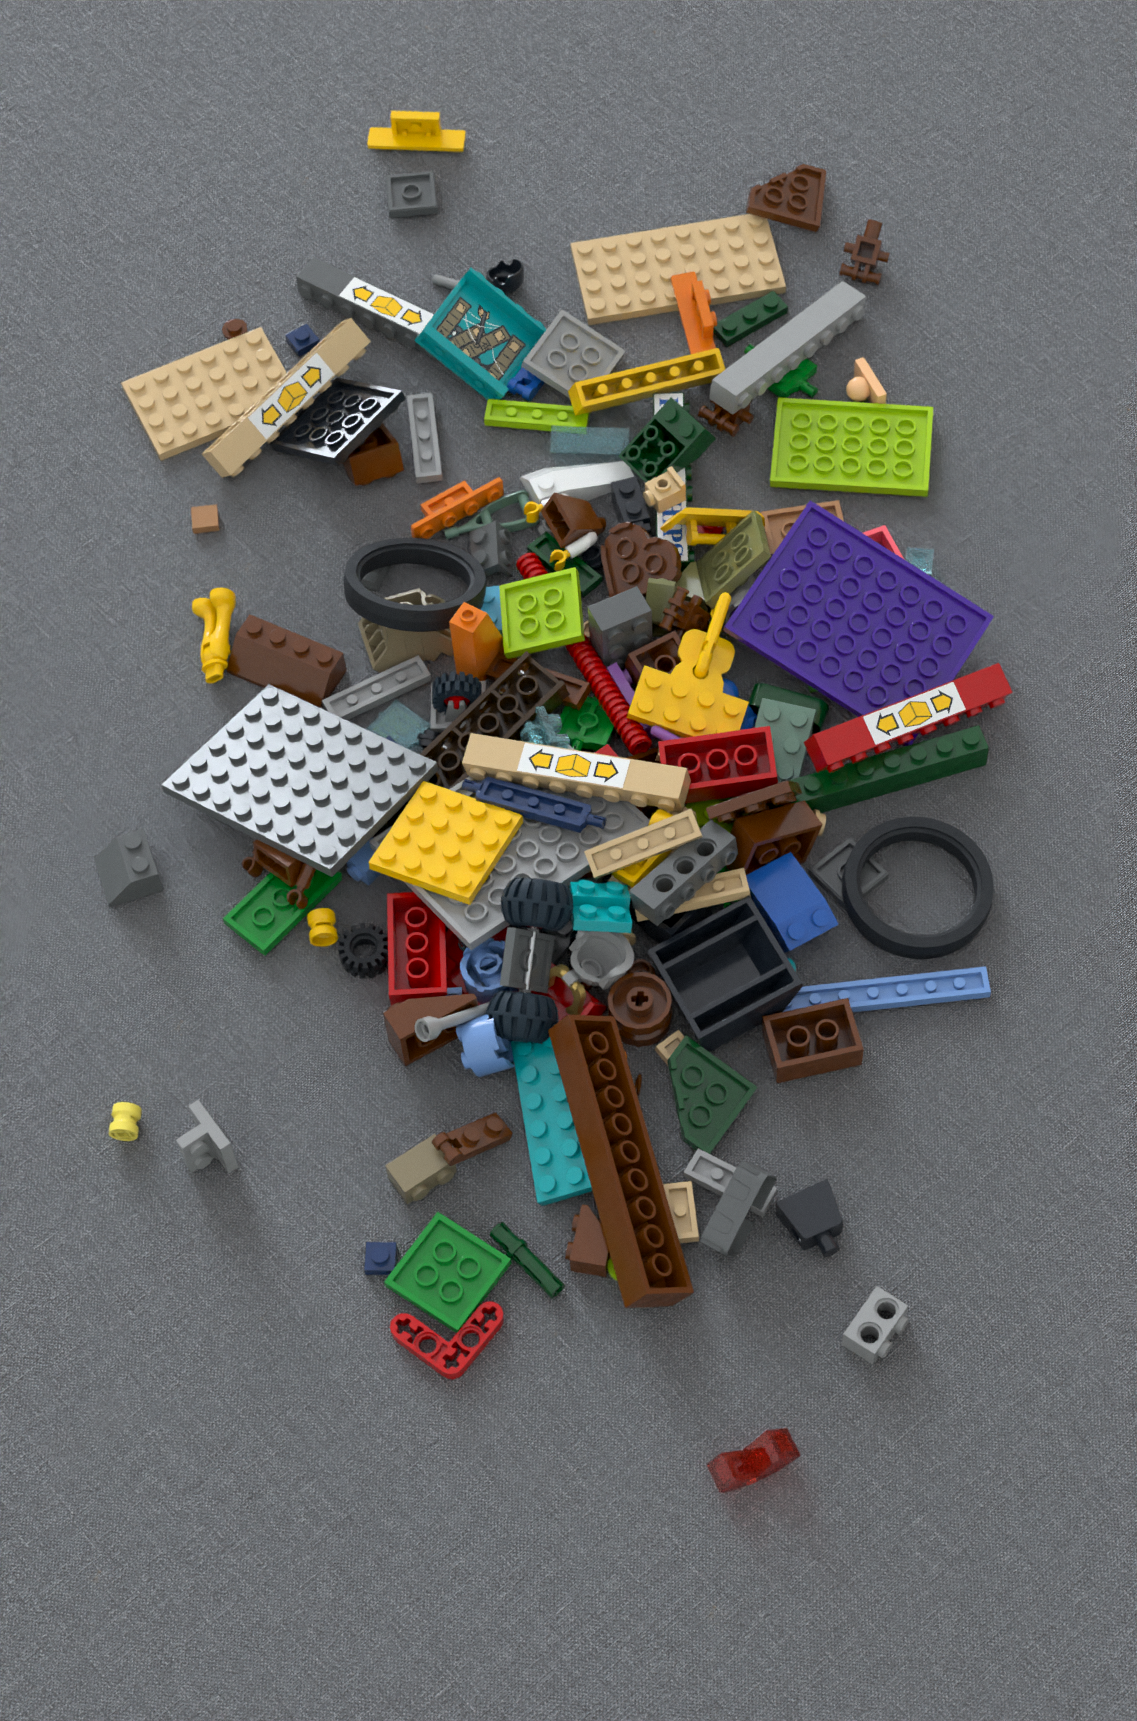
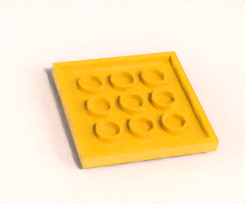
M423 781L369 860V867L373 871L471 905L523 824V816Z

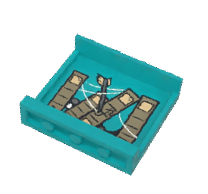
M470 268L414 341L487 400H500L509 390L507 388L508 382L517 375L522 368L521 365L524 359L547 329L540 321L535 320L526 313L522 306L510 300L501 289L496 288L487 281L480 272Z

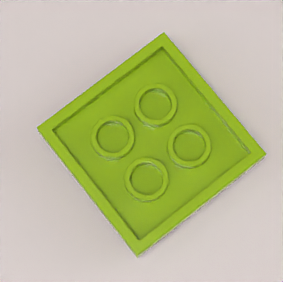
M576 567L499 585L503 648L507 659L522 656L526 651L531 654L585 641L580 579Z

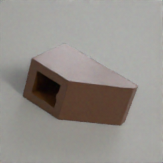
M582 1204L580 1215L575 1214L573 1218L572 1232L576 1233L574 1242H568L565 1259L570 1260V1269L573 1272L607 1277V1265L611 1255L602 1224L589 1206Z

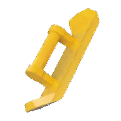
M687 507L667 519L660 529L665 533L675 525H686V541L688 545H716L753 510ZM756 511L761 516L763 526L765 527V517ZM697 525L726 527V534L698 533Z

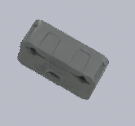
M741 1161L706 1226L700 1243L726 1257H736L754 1223L745 1219L751 1205L762 1210L776 1182L777 1176L751 1162Z

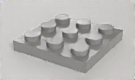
M561 310L524 359L521 367L570 398L568 391L575 382L611 374L626 351L572 315Z

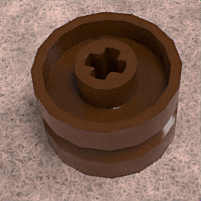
M634 972L619 978L611 987L608 995L609 1016L615 1017L621 1041L636 1047L651 1046L661 1041L669 1032L672 1023L671 992L666 983L654 974Z

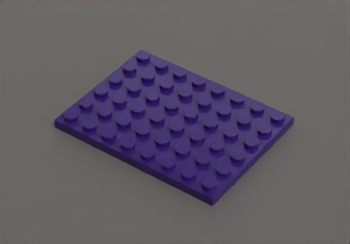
M810 500L724 626L723 631L860 717L953 681L994 616ZM919 733L913 735L914 739L903 744V746L912 745Z

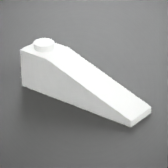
M624 461L543 468L521 476L520 480L525 490L529 493L531 501L539 505L542 504V500L550 498L553 493L566 494L589 501L610 493L611 482L635 476ZM540 512V513H539V516H540V518H543V515H542V513Z

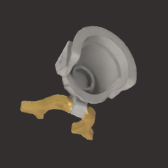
M578 930L576 939L569 947L572 951L570 963L573 970L569 971V968L563 964L550 969L548 987L554 985L555 977L557 976L572 991L574 1001L571 1006L566 1008V1013L580 1015L583 1012L586 992L584 986L580 984L581 982L587 986H601L602 989H609L631 968L634 962V952L631 944L623 934L618 932Z

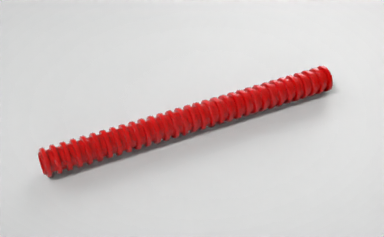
M526 553L516 562V567L521 576H523V579L548 574L535 553ZM584 633L585 641L565 645L584 679L590 683L592 692L595 694L600 705H602L603 710L606 712L619 736H621L630 754L636 755L646 752L652 744L650 737H648L640 722L626 718L630 706L614 682L613 677L610 676L601 658H599L595 648L588 640L587 635Z

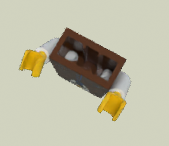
M553 493L550 498L542 500V504L538 505L536 502L526 503L524 515H526L528 523H534L538 521L539 513L541 512L559 546L566 549L565 551L554 550L550 556L549 563L559 560L555 564L554 570L560 571L565 567L567 558L571 557L573 559L596 543L597 536L606 529V520L603 517H597L588 501L566 494Z

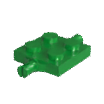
M749 344L745 348L744 353L747 354L755 347ZM806 358L795 370H790L778 383H773L767 389L780 398H787L792 393L800 390L813 398L817 394L818 388L808 383V379L817 373L818 365Z
M594 694L593 697L586 698L580 710L565 706L554 731L568 744H571L574 750L581 751L582 748L598 751L605 745H609L615 728Z

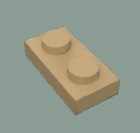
M692 1181L663 1184L679 1242L699 1241Z

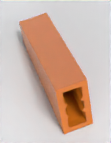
M463 602L449 621L456 673L465 672V676L470 673L473 675V678L477 677L479 681H485L487 679L485 673L498 652L504 654L503 637L488 613Z

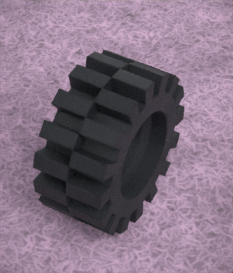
M360 923V929H356L355 925L351 926V933L346 930L343 933L344 938L340 937V946H338L344 969L347 973L350 971L351 976L354 977L359 973L360 979H365V974H369L370 978L375 977V971L380 975L384 972L383 966L388 967V936L386 932L383 934V929L380 927L375 930V925L369 923L368 928L365 927V923ZM362 944H372L376 948L375 953L367 958H358L355 956L354 951L356 947Z

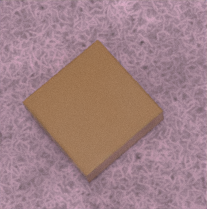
M217 504L191 507L194 534L220 531Z

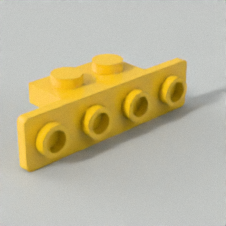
M391 111L392 128L371 127L369 129L367 142L369 149L464 151L465 131L442 130L440 112Z

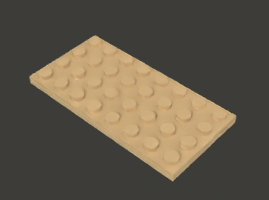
M752 214L571 243L572 257L588 325L679 311L671 283V276L692 271L696 273L698 281L702 280L704 290L708 289L710 292L711 304L709 306L763 297L773 290L776 294L786 293V284L768 219Z

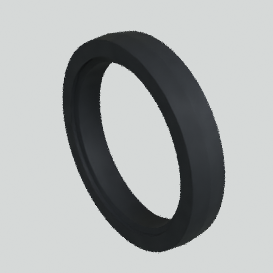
M423 538L388 539L359 549L348 560L343 579L346 601L358 615L380 626L411 632H431L449 629V621L463 602L481 610L486 594L485 572L476 558L456 546ZM421 564L444 569L457 575L466 583L468 589L462 596L448 602L432 605H410L381 598L368 591L361 581L369 572L385 566Z
M896 818L872 828L853 847L843 871V902L853 925L872 944L900 957L933 959L958 951L972 941L979 933L988 918L992 906L994 892L993 876L990 865L981 849L959 829L931 818ZM922 841L937 845L949 851L965 866L974 886V906L961 923L942 933L914 935L896 930L881 921L871 911L863 897L860 876L866 862L878 850L897 842Z

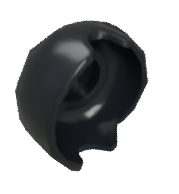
M514 258L511 264H506L501 260L496 267H492L486 272V279L504 293L514 292L524 281L523 262Z

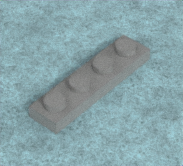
M433 394L408 395L407 402L416 482L419 484L443 481Z
M417 655L322 700V704L326 711L349 720L432 681L431 674L420 656Z

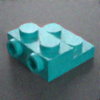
M589 880L570 882L569 889L573 897V912L571 915L573 930L631 933L630 894L627 885L614 881H609L606 884L593 883Z

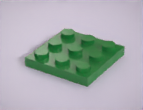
M437 1212L386 1278L384 1284L385 1287L457 1333L483 1303L512 1262L511 1258Z

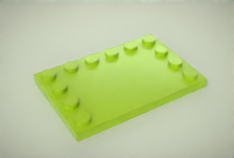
M778 398L770 487L928 497L933 407Z

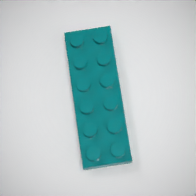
M550 1037L543 1044L511 1041L537 1203L544 1206L591 1192V1183Z

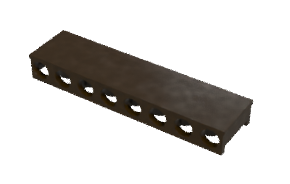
M526 651L420 753V755L426 758L429 757V759L437 762L438 771L427 782L451 789L469 777L462 761L471 733L523 741L570 695L565 683L562 680L559 681L543 668ZM524 663H526V665L524 666V668H523L520 672H518L519 669H520V667H521ZM507 681L506 685L499 691L501 685ZM488 700L485 706L480 709V706ZM466 719H468V721L466 722V724H465L462 728H460L461 724H462ZM449 737L447 742L442 747H440L443 741ZM411 798L387 821V823H389L391 826L394 825V823L396 822V820L398 819V817L400 816L408 802L411 800Z

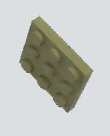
M753 510L697 561L704 600L712 609L715 608L722 593L727 592L730 594L738 586L744 585L750 575L758 568L764 567L771 557L762 518L756 511Z

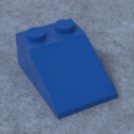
M791 852L746 875L751 899L784 953L839 925L827 901Z

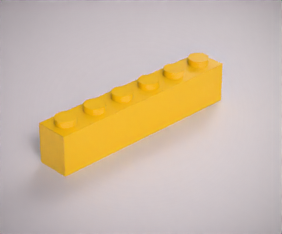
M719 348L575 382L568 393L575 416L651 398L653 393H671L712 383V379L726 369Z

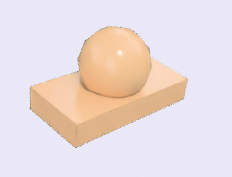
M863 357L856 359L854 378L849 380L846 386L848 397L856 402L868 399L870 403L886 404L887 393L869 364Z

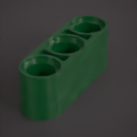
M756 683L748 700V706L751 707L756 716H758L762 698L816 709L817 714L811 734L821 731L829 710V705L819 698L765 683Z

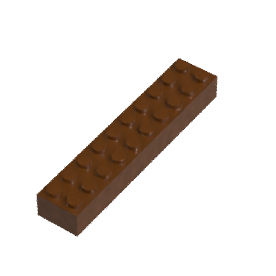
M567 1015L550 1028L548 1032L625 1308L674 1306L694 1293L615 1017Z

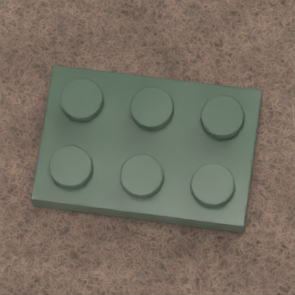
M762 698L755 728L770 726L778 783L801 776L807 753L804 741L811 737L817 711L816 709Z

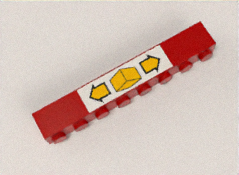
M997 663L818 732L804 741V745L817 773L826 769L831 773L844 767L843 762L851 760L852 764L864 760L868 757L866 753L874 751L877 755L890 749V744L894 742L903 745L913 740V735L917 733L926 736L936 731V726L940 724L948 727L959 722V717L966 715L967 718L974 717L983 712V707L989 706L990 710L1006 703L1004 698L1013 692L1000 664Z

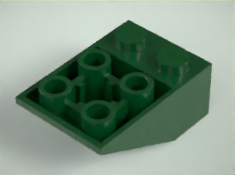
M670 397L620 453L619 457L646 483L666 473L667 468L671 466L676 472H679L697 460L714 442L716 437L684 407Z

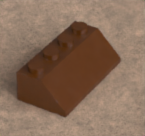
M249 614L235 636L226 671L231 675L263 688L270 684L323 709L322 700L332 695L347 669L343 652Z

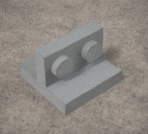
M197 1100L188 1107L196 1127L176 1139L184 1163L189 1171L192 1173L197 1169L205 1168L215 1157H217L228 1174L239 1168L231 1143L200 1101Z

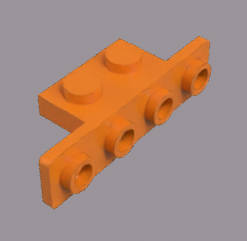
M694 271L671 276V283L690 354L715 349L713 329L717 326L715 312H710L709 304H711L709 290H704L702 280H697Z
M498 477L473 491L464 480L420 504L421 511L426 517L411 525L412 538L429 539L438 531L451 527L458 520L468 515H473L478 509L499 499L504 495L503 481Z

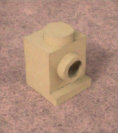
M671 466L667 468L666 473L645 483L643 497L650 507L653 506L658 514L686 500V484Z

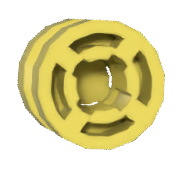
M128 1102L114 1104L111 1113L114 1120L109 1126V1136L120 1141L136 1140L139 1133L137 1121L141 1119V1107Z

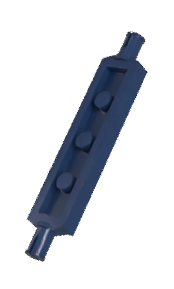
M488 776L480 783L464 779L462 783V790L476 793V801L510 810L528 819L581 833L587 825L604 829L607 818L592 814L591 805Z

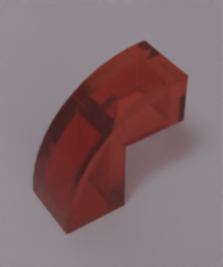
M781 1428L766 1430L743 1450L722 1452L707 1464V1467L719 1492L724 1493L762 1480L784 1468L801 1455L788 1429Z

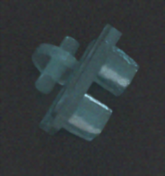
M537 706L535 709L537 716L534 721L525 723V728L520 733L521 740L523 742L568 749L570 743L568 735L555 734L560 733L562 727L559 714H547L544 706Z

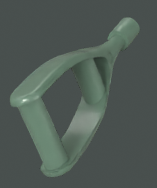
M521 490L493 501L466 524L443 530L446 540L493 522L491 514L519 502L524 513V506L530 502L528 498L529 493L526 490ZM524 515V519L501 523L500 525L507 528L511 533L533 527L538 524L539 519L537 522L528 523L526 515Z

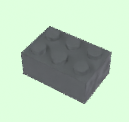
M637 586L588 606L589 639L606 668L617 662L621 671H623L629 653L653 642L652 610Z

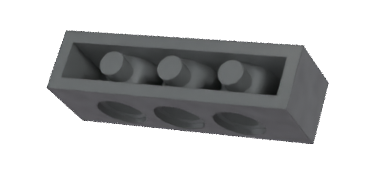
M713 820L707 822L700 829L702 838L681 845L629 891L633 908L656 926L663 920L670 918L675 910L685 901L692 899L697 890L705 883L711 882L716 874L723 867L731 864L738 855L736 837Z

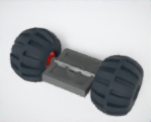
M517 877L510 880L504 888L501 896V911L508 924L527 928V930L507 927L500 986L519 989V992H496L489 1001L486 1014L489 1015L490 1019L494 1018L497 1036L502 1039L514 1042L543 1044L550 1037L548 1030L557 1024L559 1019L558 1010L553 999L543 995L531 994V991L538 993H547L554 946L555 936L539 933V930H562L571 918L573 897L568 886L563 883L537 878Z

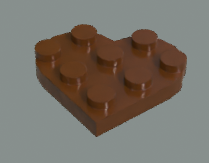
M630 522L619 523L608 531L610 535L606 538L605 544L601 545V560L609 597L636 586L643 597H646L649 578H663L674 582L680 580L682 575L680 570L681 555L672 542L659 537L650 538L645 528Z

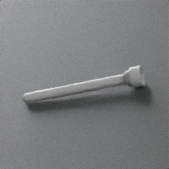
M489 1002L439 1019L432 1016L418 1019L415 1023V1033L423 1042L436 1039L444 1029L485 1015Z

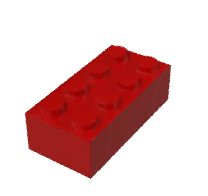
M770 726L658 741L661 764L684 767L688 770L691 782L685 804L743 796L778 784Z

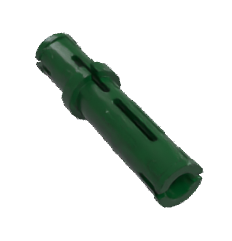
M504 1222L497 1224L491 1230L489 1236L503 1248L506 1256L518 1263L551 1299L561 1293L565 1284L532 1253L524 1239H519Z

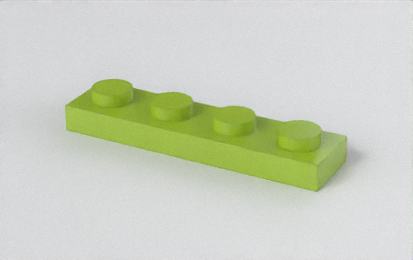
M488 399L484 424L485 426L587 434L590 412L575 416L572 406Z

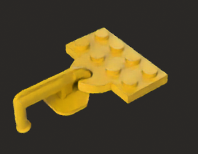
M722 593L715 608L710 612L712 619L707 633L692 629L683 635L678 649V657L681 662L675 666L671 674L644 665L626 718L652 727L654 725L660 726L672 734L683 738L740 730L749 702L723 693L724 682L721 676L729 671L735 655L732 643L719 637L731 602L729 593Z

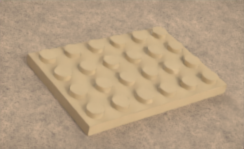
M259 327L121 382L160 461L219 438L287 372L264 331Z

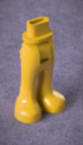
M227 588L212 589L210 591V599L197 598L192 601L193 613L204 619L205 622L200 657L202 671L205 673V681L210 684L223 678L224 670L228 666L227 659L231 653L229 630L231 616L236 605V596L232 590Z

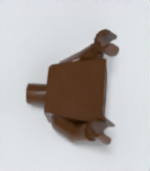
M255 840L253 842L254 850L252 851L254 855L253 857L248 856L243 859L242 867L254 878L261 875L264 867L290 887L297 885L296 889L288 892L287 901L291 905H294L296 902V906L299 909H304L308 904V898L303 893L305 889L309 888L316 869L259 840Z

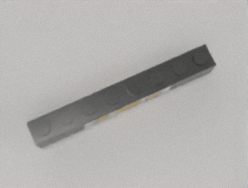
M312 257L296 276L298 292L304 298L312 299L322 304L325 308H331L343 314L346 318H352L368 328H373L389 338H394L410 348H415L424 352L427 356L435 358L414 341L434 313L315 257Z

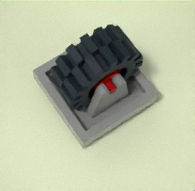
M455 671L450 672V675L443 673L442 678L437 676L435 681L433 680L431 683L430 729L441 734L486 690V681H479L477 677L473 678V675L470 673L465 676V672L455 674ZM486 701L480 706V709L485 706ZM466 719V720L461 724L460 728H462V727L466 724V722L468 721V719Z

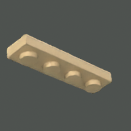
M689 809L588 849L584 853L594 878L598 879L703 836L693 810Z

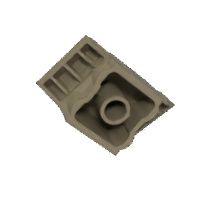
M420 588L384 598L389 601L410 605H432L445 602L444 599L433 594L426 596V593L421 591ZM363 617L358 623L372 668L380 673L417 655L420 656L422 661L431 660L435 662L441 652L451 657L454 654L450 628L431 632L402 631L377 625Z

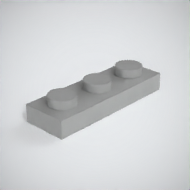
M698 1148L684 1171V1178L722 1196L736 1167ZM773 1186L762 1210L751 1205L749 1211L763 1217L777 1194V1188Z

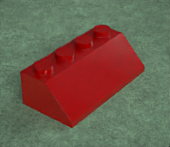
M414 892L388 893V982L391 1006L408 999L446 996L445 923Z

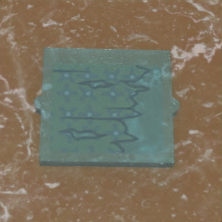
M395 700L384 712H379V717L366 730L384 738L390 735L397 744L410 750L419 743L417 735L423 734L424 730H430L431 725L398 700Z

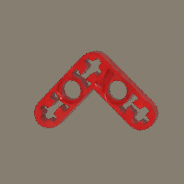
M490 1301L482 1303L450 1342L408 1313L396 1315L390 1323V1330L393 1339L440 1375L447 1379H457L465 1373L500 1330L504 1323V1315L499 1304ZM493 1312H495L496 1320L493 1321L490 1319L487 1321V1323L484 1325V1330L487 1333L484 1334L483 1331L479 1328L485 1322L484 1314L487 1313L490 1315ZM409 1324L411 1333L416 1336L414 1342L409 1333L403 1331L399 1334V1325L406 1326ZM469 1333L478 1335L480 1338L479 1343L474 1347L465 1346L462 1343L465 1335ZM426 1339L435 1341L437 1344L435 1350L431 1353L422 1352L419 1349L422 1341ZM456 1347H458L462 1352L457 1358L458 1367L451 1366L449 1369H446V1360L453 1361L457 1357L458 1351Z

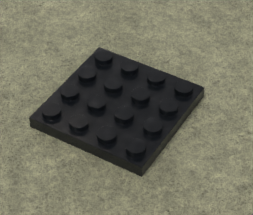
M337 377L332 382V385L314 399L315 401L304 409L290 425L285 427L270 444L274 451L339 466L348 459V456L357 447L365 442V439L374 430L382 425V422L390 414L398 409L399 405L406 398L401 390Z

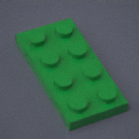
M316 869L309 888L305 889L303 893L308 898V904L304 909H299L296 906V902L294 905H291L287 901L288 892L296 889L297 885L290 887L270 872L223 918L224 924L266 956L343 880L342 874L337 872L331 877Z

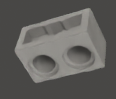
M876 1286L843 1333L842 1345L871 1364H874L878 1357L883 1359L893 1344L890 1342L895 1333L901 1334L909 1321V1318L906 1317L908 1305ZM881 1311H889L893 1314L894 1317H892L891 1319H883L878 1315V1313ZM864 1335H872L877 1339V1341L874 1343H866L862 1340L861 1337H863Z

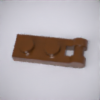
M494 1112L448 1133L442 1132L435 1136L431 1143L437 1151H442L447 1164L453 1166L510 1141L513 1133L500 1116Z

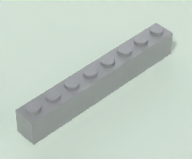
M844 281L840 282L712 379L709 399L731 414L747 407L751 400L758 395H762L773 383H778L790 370H795L804 359L812 357L817 349L827 345L838 333H843L855 320H860L865 312L866 296Z

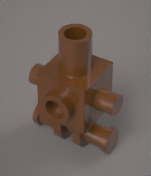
M868 219L864 236L857 235L855 244L845 243L844 252L852 254L851 263L855 265L851 267L842 263L839 276H849L853 281L859 278L862 279L861 283L864 284L867 281L876 283V285L880 284L882 273H874L870 269L876 270L878 261L887 263L890 253L881 251L883 244L881 240H878L883 223ZM860 266L865 267V269L860 270Z
M710 399V402L715 404L714 411L709 410L704 405L698 412V417L706 419L708 425L712 427L717 425V430L720 432L726 431L732 437L738 433L739 425L743 421L750 424L754 418V415L749 413L751 401L747 407L731 414Z
M677 586L674 597L669 598L668 601L671 606L669 609H664L663 614L665 616L658 626L668 632H671L672 628L675 629L681 640L683 635L692 629L707 633L710 625L707 623L710 614L700 608L703 598L693 595L690 602L684 601L689 591Z

